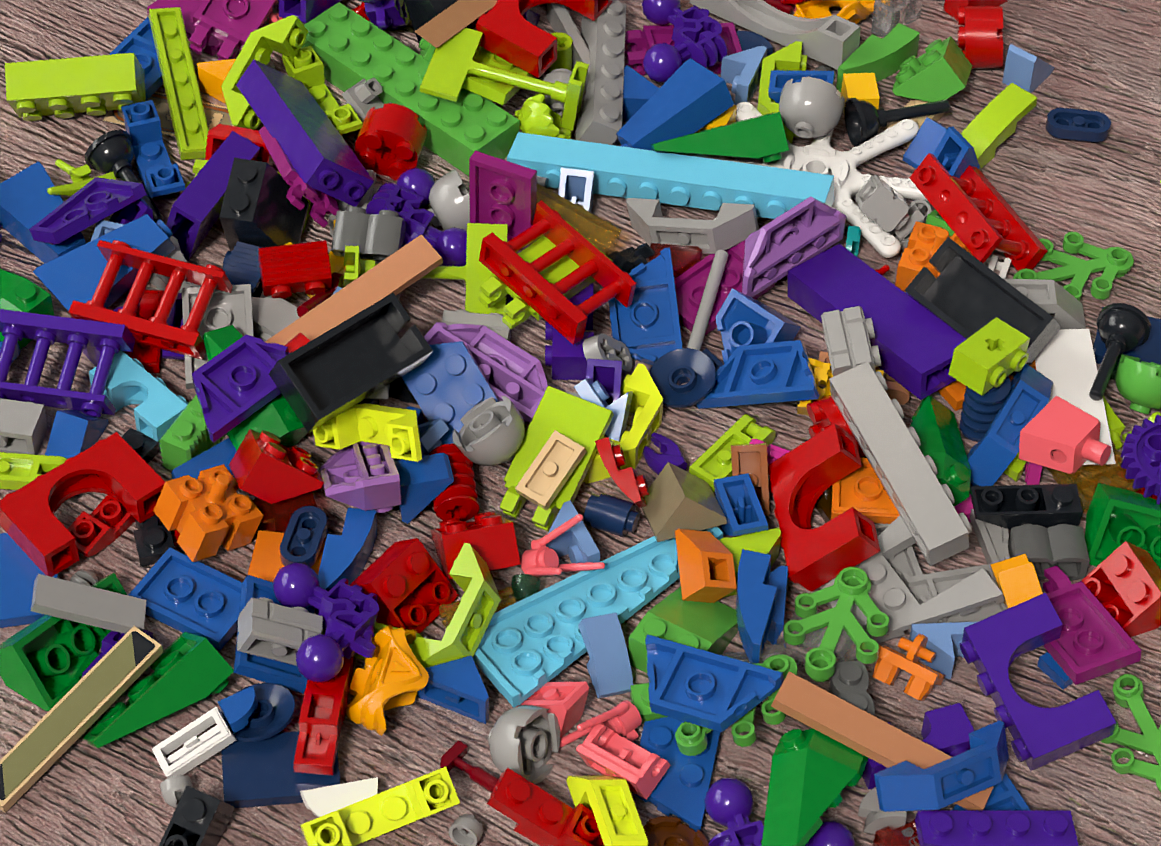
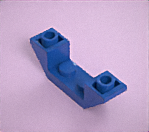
M153 100L121 106L126 131L133 139V159L144 189L149 197L154 198L185 190V184L177 163H171L164 145L161 121Z
M1025 364L1015 374L1011 381V391L983 439L975 444L967 455L971 469L970 484L973 486H993L1019 452L1020 431L1047 405L1050 399L1053 381L1028 364Z
M997 721L969 733L971 750L929 768L922 769L908 761H903L875 773L874 778L879 809L884 812L939 810L1001 783L1009 759L1004 722Z

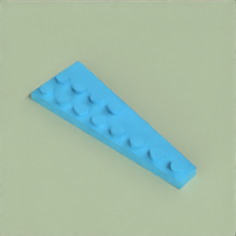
M717 526L702 530L711 532L718 540L723 538V532ZM655 536L601 561L605 563L604 569L580 571L494 613L473 656L475 664L513 708L520 705L587 652L578 626L582 619L616 612L621 625L680 578L676 538L657 543Z

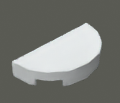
M378 777L300 791V794L308 810L310 809L319 818L376 795L378 793Z

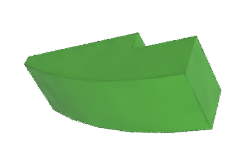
M898 23L883 39L872 34L838 67L837 90L841 93L843 74L875 73L877 83L899 71L901 63L913 55L917 56L920 32Z

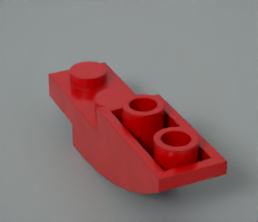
M354 656L350 660L344 657V665L338 676L322 683L307 681L298 722L299 736L293 763L294 772L333 775L342 721L345 720V709L347 707L349 686L355 661Z
M510 768L502 772L486 804L515 821V832L540 846H604L592 810L581 803L574 809Z

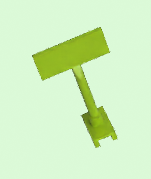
M469 28L462 29L435 49L419 92L457 102L467 75L473 74L551 96V100L564 103L561 127L569 130L574 129L577 112L579 113L581 110L589 64L576 61L566 84L559 81L551 83L474 62L473 59L481 42L483 32Z
M467 223L466 265L438 266L422 278L464 280L466 283V311L480 314L499 313L505 316L506 313L503 310L506 305V296L490 308H487L479 301V296L483 294L480 286L490 279L492 272L479 261L482 239L493 232L502 241L507 242L508 224ZM345 246L344 266H346V272H344L343 288L377 265L375 260H361L359 246Z

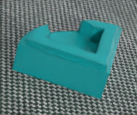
M848 226L845 248L858 257L861 230L860 227Z

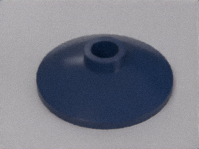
M691 348L676 349L664 354L653 364L649 372L663 398V405L673 408L688 407L700 402L711 392L716 381V369L710 357L699 350Z
M273 683L251 685L258 699V707L248 718L249 723L243 729L234 733L235 738L247 742L260 741L270 738L286 728L296 711L294 697L288 689ZM251 686L245 687V688L239 690L238 692H240V691H242V690H244V689H247V688H249V687H251Z

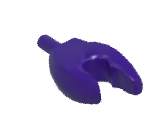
M655 432L652 433L651 441L663 454H658L653 449L645 446L643 455L649 468L659 475L669 462L686 471L687 462L680 447L669 438Z

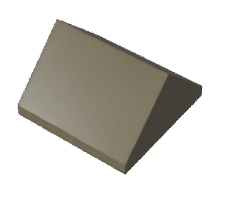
M669 462L649 487V495L644 496L647 506L642 507V511L657 543L675 538V531L677 529L702 531L727 524L726 517L709 484Z

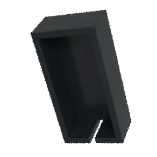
M949 237L929 260L931 265L940 273L938 278L936 279L926 267H923L905 289V292L911 298L966 339L996 317L1030 338L1027 349L1029 357L1026 362L1028 365L1034 361L1061 328L1054 317ZM1014 371L1010 376L1014 378L1017 372Z
M391 293L278 360L270 371L269 376L308 433L422 365L433 352L416 325L410 327L401 339L397 335L411 318L394 293Z

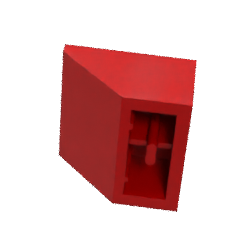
M249 429L229 464L241 490L270 504H274L321 489L324 481L318 472V466L311 460L312 455L309 452L295 445L290 449L280 444L281 440L268 431L262 430L261 434Z
M495 511L474 515L475 521L471 522L461 521L460 518L440 521V528L430 529L443 574L449 579H452L449 572L464 543L472 545L487 563L489 571L521 565L513 521L502 517V514H496Z
M418 538L394 542L349 585H359L364 588V594L374 593L378 596L379 613L376 622L397 628L403 627L405 630H415L418 634L459 596Z
M1125 541L1081 581L1130 637L1161 626V570L1148 551Z

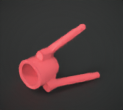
M582 514L569 519L544 537L531 541L532 549L524 551L520 560L522 571L526 577L537 578L560 575L562 572L589 571L605 568V563L559 564V557L556 551L546 547V544L582 521Z
M627 700L622 701L609 711L579 724L576 731L560 738V747L589 734L599 723L605 725L606 729L610 728L618 735L633 742L639 737L635 729L642 723L641 715L631 702Z

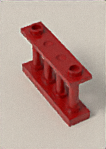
M928 153L910 176L912 182L963 244L983 264L992 252L996 250L1002 252L1008 259H1012L1011 263L1017 271L1025 268L1033 270L1048 250L977 167L969 165L960 178L951 176L933 154Z
M542 200L536 204L533 225L510 241H502L493 232L482 239L479 261L573 345L584 337L587 316L615 297L626 308L632 305L637 284L633 281L632 277L617 267L569 225L556 210L551 209ZM542 235L546 236L556 245L531 263L525 262L516 254V252ZM566 255L580 266L555 284L549 283L540 275L541 272ZM590 276L603 287V289L579 305L573 304L563 295Z
M99 240L97 247L108 262L91 301L88 300L86 303L73 300L68 311L70 316L75 319L123 324L127 326L137 343L203 360L206 349L198 329L215 289L229 293L233 289L225 271L211 264L203 267L137 250L118 240H113L112 243ZM121 265L139 269L123 308L118 309L117 312L106 309L104 307ZM152 273L170 277L154 317H150L149 320L137 317L135 313ZM183 282L201 285L186 324L180 328L169 326L166 322Z

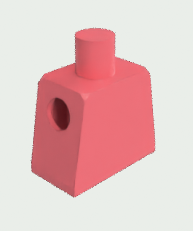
M1055 396L1020 431L1019 459L1071 474L1075 473L1087 460L1101 466L1104 465L1110 456L1111 446L1099 441L1101 423L1097 418L1064 399Z

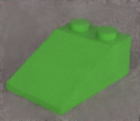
M680 586L650 609L629 636L628 655L630 665L647 673L648 661L645 643L647 634L722 655L738 632L736 610L718 601L715 603L683 601Z

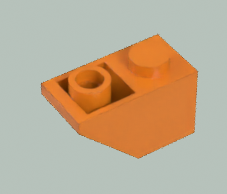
M677 529L675 531L683 601L715 603L737 589L733 554L711 532Z

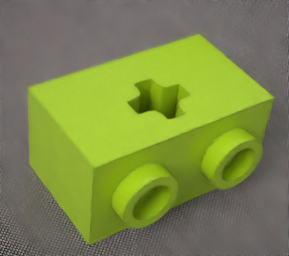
M996 317L954 348L948 375L983 396L993 387H999L1014 371L1018 372L1025 366L1029 357L1027 349L1030 338Z

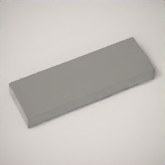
M38 574L34 581L31 611L126 634L133 626L143 632L147 600Z

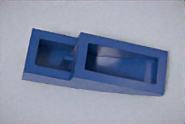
M348 508L342 535L327 534L318 572L321 588L329 591L343 578L348 579V585H350L361 574L372 553L377 537L376 510L364 511L358 508Z
M742 549L738 566L736 598L738 631L749 662L751 664H760L776 610L777 586L768 585L771 555Z

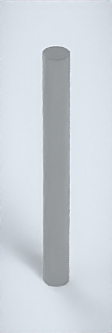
M717 250L687 348L699 351L701 349L729 256L724 250Z

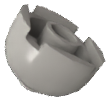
M802 77L801 82L792 83L793 79L788 80L783 86L779 102V112L784 125L801 138H816L831 132L842 117L845 106L844 96L842 95L840 99L836 94L837 88L822 79Z
M454 169L436 180L431 187L429 201L432 208L427 211L435 214L432 220L435 228L442 226L446 230L457 227L467 231V223H470V194L459 173Z
M501 396L503 401L496 402L491 397L475 405L461 418L460 421L464 426L458 433L456 429L453 431V443L473 463L482 466L507 463L514 459L517 450L522 444L525 436L524 420L519 410L506 396Z
M521 705L507 710L501 715L488 736L492 761L501 773L510 768L533 784L543 781L548 776L554 765L546 764L551 757V752L558 753L560 747V727L555 714L548 713L546 708Z

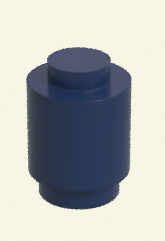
M604 493L600 496L592 494L585 508L584 521L591 523L593 528L624 538L628 532L634 533L640 513L635 511V503Z

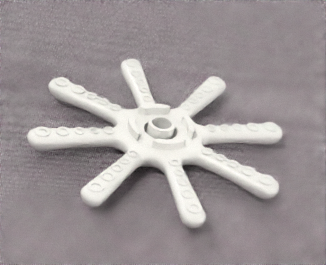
M837 90L836 94L841 99V93L839 92V90ZM749 102L737 104L736 119L738 121L762 115ZM911 119L900 121L849 151H839L831 147L830 141L833 130L827 135L814 138L813 143L802 147L792 145L787 140L789 151L781 152L783 158L772 164L711 157L703 154L694 155L696 157L834 175V203L832 207L845 214L846 220L852 226L860 227L861 235L881 256L892 258L898 255L901 250V243L893 235L877 225L875 220H871L851 198L859 192L872 176L858 172L857 167L914 139L919 131V125ZM879 176L889 187H892L901 194L903 198L928 201L910 178Z

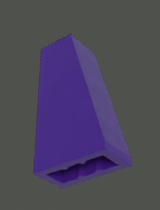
M234 131L229 134L172 205L166 226L172 231V236L178 239L180 250L187 261L191 259L220 216L234 158L257 160L261 147Z

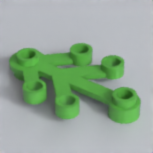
M1068 232L1064 236L1063 249L1067 253H1079L1092 258V260L1086 261L1054 250V245L1051 241L1039 239L1048 250L1040 261H1050L1062 267L1037 273L1032 269L1025 268L1018 271L1013 279L1055 280L1057 282L1073 278L1071 283L1063 288L1080 301L1082 290L1091 273L1103 271L1101 277H1097L1092 281L1090 292L1097 299H1107L1111 294L1112 283L1115 278L1126 275L1131 270L1134 259L1131 253L1123 248L1110 247L1102 249L1085 243L1080 233Z
M847 567L840 571L839 575L835 578L834 585L811 594L803 593L798 595L795 599V613L804 619L790 620L784 625L783 637L785 642L790 645H800L806 640V634L828 626L820 647L809 650L805 657V671L816 682H825L835 673L836 656L834 653L843 630L846 631L856 646L857 660L864 664H871L878 659V643L869 638L851 610L855 602L867 617V632L875 637H881L888 633L889 617L884 612H880L870 598L871 581L866 572L860 568ZM838 600L836 607L817 613V606ZM792 631H797V632H799V633H798V634H793V633H790V632H792ZM863 650H871L872 652L868 653L864 652Z
M773 655L768 657L762 664H754L783 672L784 680L789 671L798 675L796 661L787 655ZM779 689L769 695V699L763 702L761 706L763 719L770 725L779 724L786 717V714L781 711L768 713L771 710H777L771 707ZM756 706L732 726L733 740L738 746L747 747L756 740L754 727ZM683 722L675 733L679 751L687 756L701 754L708 745L706 734L712 731V729ZM744 731L749 732L747 735H739L741 732Z
M1124 674L1117 678L1113 684L1114 699L1119 706L1130 709L1143 735L1119 728L1116 721L1113 735L1100 741L1105 744H1120L1153 755L1158 765L1135 759L1133 752L1128 748H1117L1111 755L1112 767L1120 774L1131 773L1155 781L1158 790L1161 792V725L1157 729L1143 702L1144 689L1141 680L1131 674ZM1125 686H1134L1131 690L1122 689ZM1125 757L1129 759V762L1126 764L1117 763V760Z

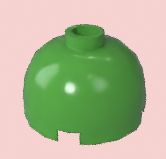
M1121 354L1115 376L1116 387L1121 396L1131 402L1129 408L1144 414H1149L1151 408L1161 409V365L1154 362H1139L1140 358Z

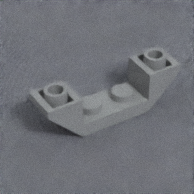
M628 198L626 201L632 228L654 251H661L664 248L670 247L671 252L715 254L717 250L725 251L745 241L751 233L759 230L754 204L722 203L716 220L664 218L659 199Z
M1004 279L1054 317L1060 325V329H1086L1083 304L1055 280Z

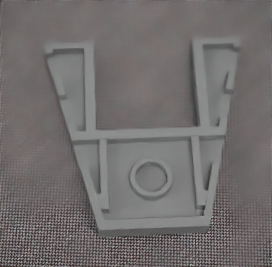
M971 509L970 521L987 561L986 565L923 574L912 545L887 561L921 605L984 568L996 584L991 564L1010 559L1008 529L975 519L974 509ZM875 524L877 536L890 524ZM990 602L976 607V612L963 616L957 613L939 619L938 623L979 622L1006 610L1004 602L997 605L995 602Z
M901 516L896 518L877 536L881 551L854 566L866 572L871 581L870 598L880 612H884L889 617L888 633L881 637L872 636L866 630L867 617L854 602L851 610L852 614L869 638L877 643L905 635L904 631L911 629L912 624L938 623L939 619L957 613L963 616L976 612V607L990 602H995L997 605L1005 601L1002 591L984 568L920 605L887 561L916 543ZM835 578L829 581L822 589L834 585ZM838 600L826 604L831 609L836 607Z

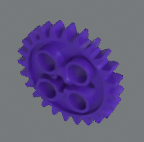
M1156 415L1154 423L1145 418L1142 427L1138 425L1133 426L1132 434L1127 433L1120 457L1123 458L1121 468L1127 469L1125 478L1134 479L1133 489L1144 487L1143 497L1147 498L1154 494L1157 496L1156 504L1160 505L1161 416Z

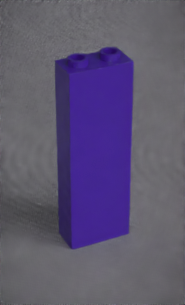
M253 59L236 84L270 135L277 139L304 183L356 207L374 182L370 174L302 82Z
M838 244L788 270V297L821 323V315L824 312L843 311L845 308L855 306L862 307L864 318L872 319L875 338L869 340L871 346L878 345L881 366L878 367L920 400L956 381L948 373L954 348L964 342L966 338L842 245Z

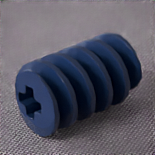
M1008 376L999 387H993L983 396L966 386L962 405L963 410L959 422L960 431L965 437L977 442L983 439L1011 391V381Z

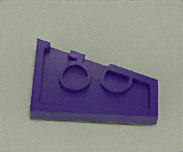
M95 177L29 230L34 241L50 243L52 245L60 244L69 237L147 194L142 183Z

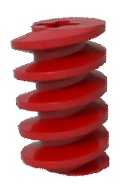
M454 443L438 446L429 455L445 453L449 456L454 482L433 500L434 511L437 517L443 521L460 518L461 521L469 520L479 512L477 491L475 490L476 481L474 480V470L472 468L473 462Z

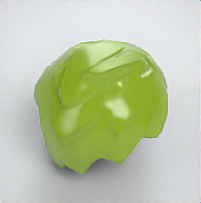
M537 93L529 97L524 102L522 108L515 111V117L520 120V129L523 133L570 139L571 130L561 127L562 117L546 105L545 94Z

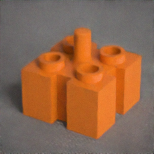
M916 221L909 237L908 248L905 247L898 264L895 286L905 292V289L923 267H926L937 279L940 273L931 265L929 260L948 237L971 255L973 254L955 233L949 236L946 229Z
M224 464L200 471L197 479L186 475L166 481L153 510L168 531L177 529L180 533L177 543L192 562L215 556L221 545L227 551L251 544L264 516L248 495L236 492L239 486Z

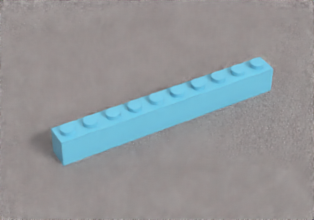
M521 132L517 133L507 156V161L536 170L537 176L548 178L547 187L559 189L561 168L594 172L593 194L621 198L659 199L660 203L713 211H719L722 203L754 204L756 216L769 219L777 218L810 196L831 207L834 203V175Z

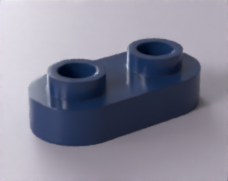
M1055 108L1051 110L1046 121L1047 132L1058 139L1089 142L1105 140L1109 135L1111 121L1104 113L1071 108Z
M304 506L292 514L280 544V557L284 566L295 562L306 564L310 567L315 564L327 533V517L323 510L314 506Z

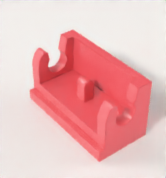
M601 723L597 724L584 742L576 748L577 753L588 767L602 775L626 779L630 791L646 800L671 766L667 760L618 735L612 729H606V726Z

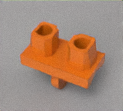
M920 633L913 642L904 637H901L898 647L907 651V656L888 646L883 647L879 645L878 660L872 677L888 685H893L902 669L912 674L903 692L917 700L924 701L934 685L942 684L946 675L918 662L921 658L932 663L936 655L935 652L925 648L928 638Z

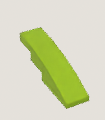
M1011 83L999 93L961 133L973 146L980 169L995 157L996 148L1015 132L1017 122L1036 107L1037 97L1014 83Z

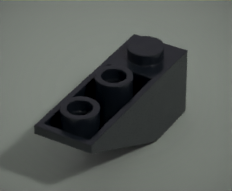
M1077 484L970 487L975 519L1009 530L1023 524L1039 525L1046 528L1058 524L1079 526L1083 514Z
M186 786L159 846H217L235 807L190 786Z

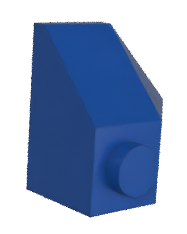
M734 288L731 289L715 317L717 330L721 331L724 350L721 351L724 364H726L729 356L738 346L793 341L801 328L776 310Z

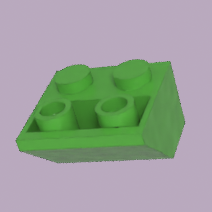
M951 36L944 41L937 39L925 48L926 52L918 58L913 55L901 63L899 66L901 69L895 76L896 81L892 92L895 96L927 102L946 100L966 87L972 64Z

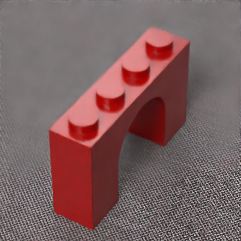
M497 0L495 6L487 14H482L477 21L476 30L483 32L479 46L540 78L557 60V37L528 22L523 17V14L536 5L556 3L567 6L595 21L612 3V0Z
M836 424L823 430L768 465L770 476L769 488L773 493L775 502L774 514L781 531L780 544L785 554V566H788L787 576L793 583L800 584L810 592L836 578L841 570L847 567H854L881 551L875 523L853 507L820 527L811 529L812 511L823 492L834 483L862 467L856 439Z
M115 432L109 437L99 440L80 454L67 459L63 464L46 474L36 477L32 482L17 491L7 494L0 500V526L46 576L53 577L79 561L75 537L55 517V513L62 503L81 493H104L117 499L139 523H142L155 515L153 510L165 481Z

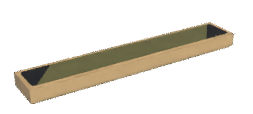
M133 626L0 760V810L6 813L163 653L161 644Z

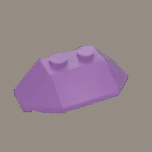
M810 196L759 230L751 233L745 239L742 293L751 298L788 275V270L817 256L842 240L846 215Z
M436 322L424 336L427 343L433 345L464 342L499 400L503 401L501 396L508 397L519 410L524 422H531L548 387L541 361L484 325H446V323Z
M360 441L333 454L319 468L320 476L324 481L323 487L326 497L364 511L376 510L377 513L392 510L393 506L401 505L399 473L393 458H391L388 445Z

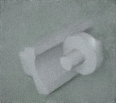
M364 78L341 94L346 102L350 103L362 123L371 108L379 109L384 106V103L378 97L382 93V86L376 78H371L367 81Z

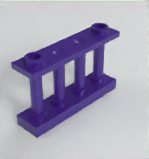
M0 309V331L4 336L0 350V398L33 402L48 407L77 410L92 417H100L102 414L115 415L116 408L107 396L103 394L115 353H119L120 350L133 351L136 339L126 325ZM22 338L35 339L37 342L25 383L6 382L18 341H21ZM55 342L67 343L69 347L57 388L38 386L50 345H54ZM87 346L100 348L101 353L89 393L71 391L82 349H86Z

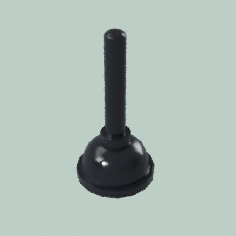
M848 98L844 107L845 126L851 144L857 147L875 137L879 133L880 128L886 127L887 123L945 113L950 110V104L948 100H940L885 111L883 108L876 109L870 102L858 100L857 98Z
M113 130L105 133L88 147L85 153V162L91 169L97 170L102 174L114 172L115 177L121 178L122 181L139 183L132 173L133 139L127 131ZM147 194L142 197L153 211L154 222L156 223L159 219L164 222L163 215Z
M1113 303L1105 306L1099 312L1096 324L1101 340L1107 350L1089 392L1092 400L1099 401L1103 398L1119 355L1143 345L1150 336V320L1144 312L1135 306L1125 303Z

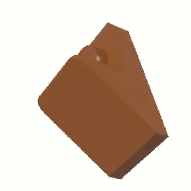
M767 443L731 445L732 476L749 473L764 515L770 516V476Z

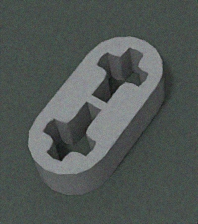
M602 333L584 340L583 351L586 360L587 358L622 361V373L631 370V354L627 346L621 341Z

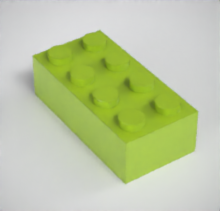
M134 53L5 63L6 101L19 118H23L26 121H38L42 119V116L55 115L56 118L74 117V113L87 112V115L91 116L104 115L107 110H119L122 113L121 106L146 101L144 69Z

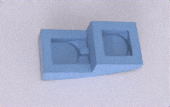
M617 613L582 619L578 626L590 658L586 667L597 698L630 692V685H633V677L628 650Z

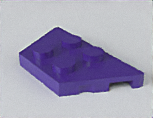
M244 335L192 373L194 388L210 440L213 442L217 441L281 394L269 373L278 360L290 354L287 346L277 343H266L260 338Z

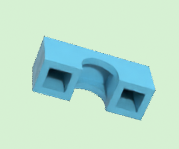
M121 350L114 355L103 395L107 396L116 408V412L127 405L139 404V406L134 408L136 431L159 442L189 403L184 397L176 396L170 391L161 378L153 377L147 372L139 360L130 358ZM96 367L89 371L90 384H92Z

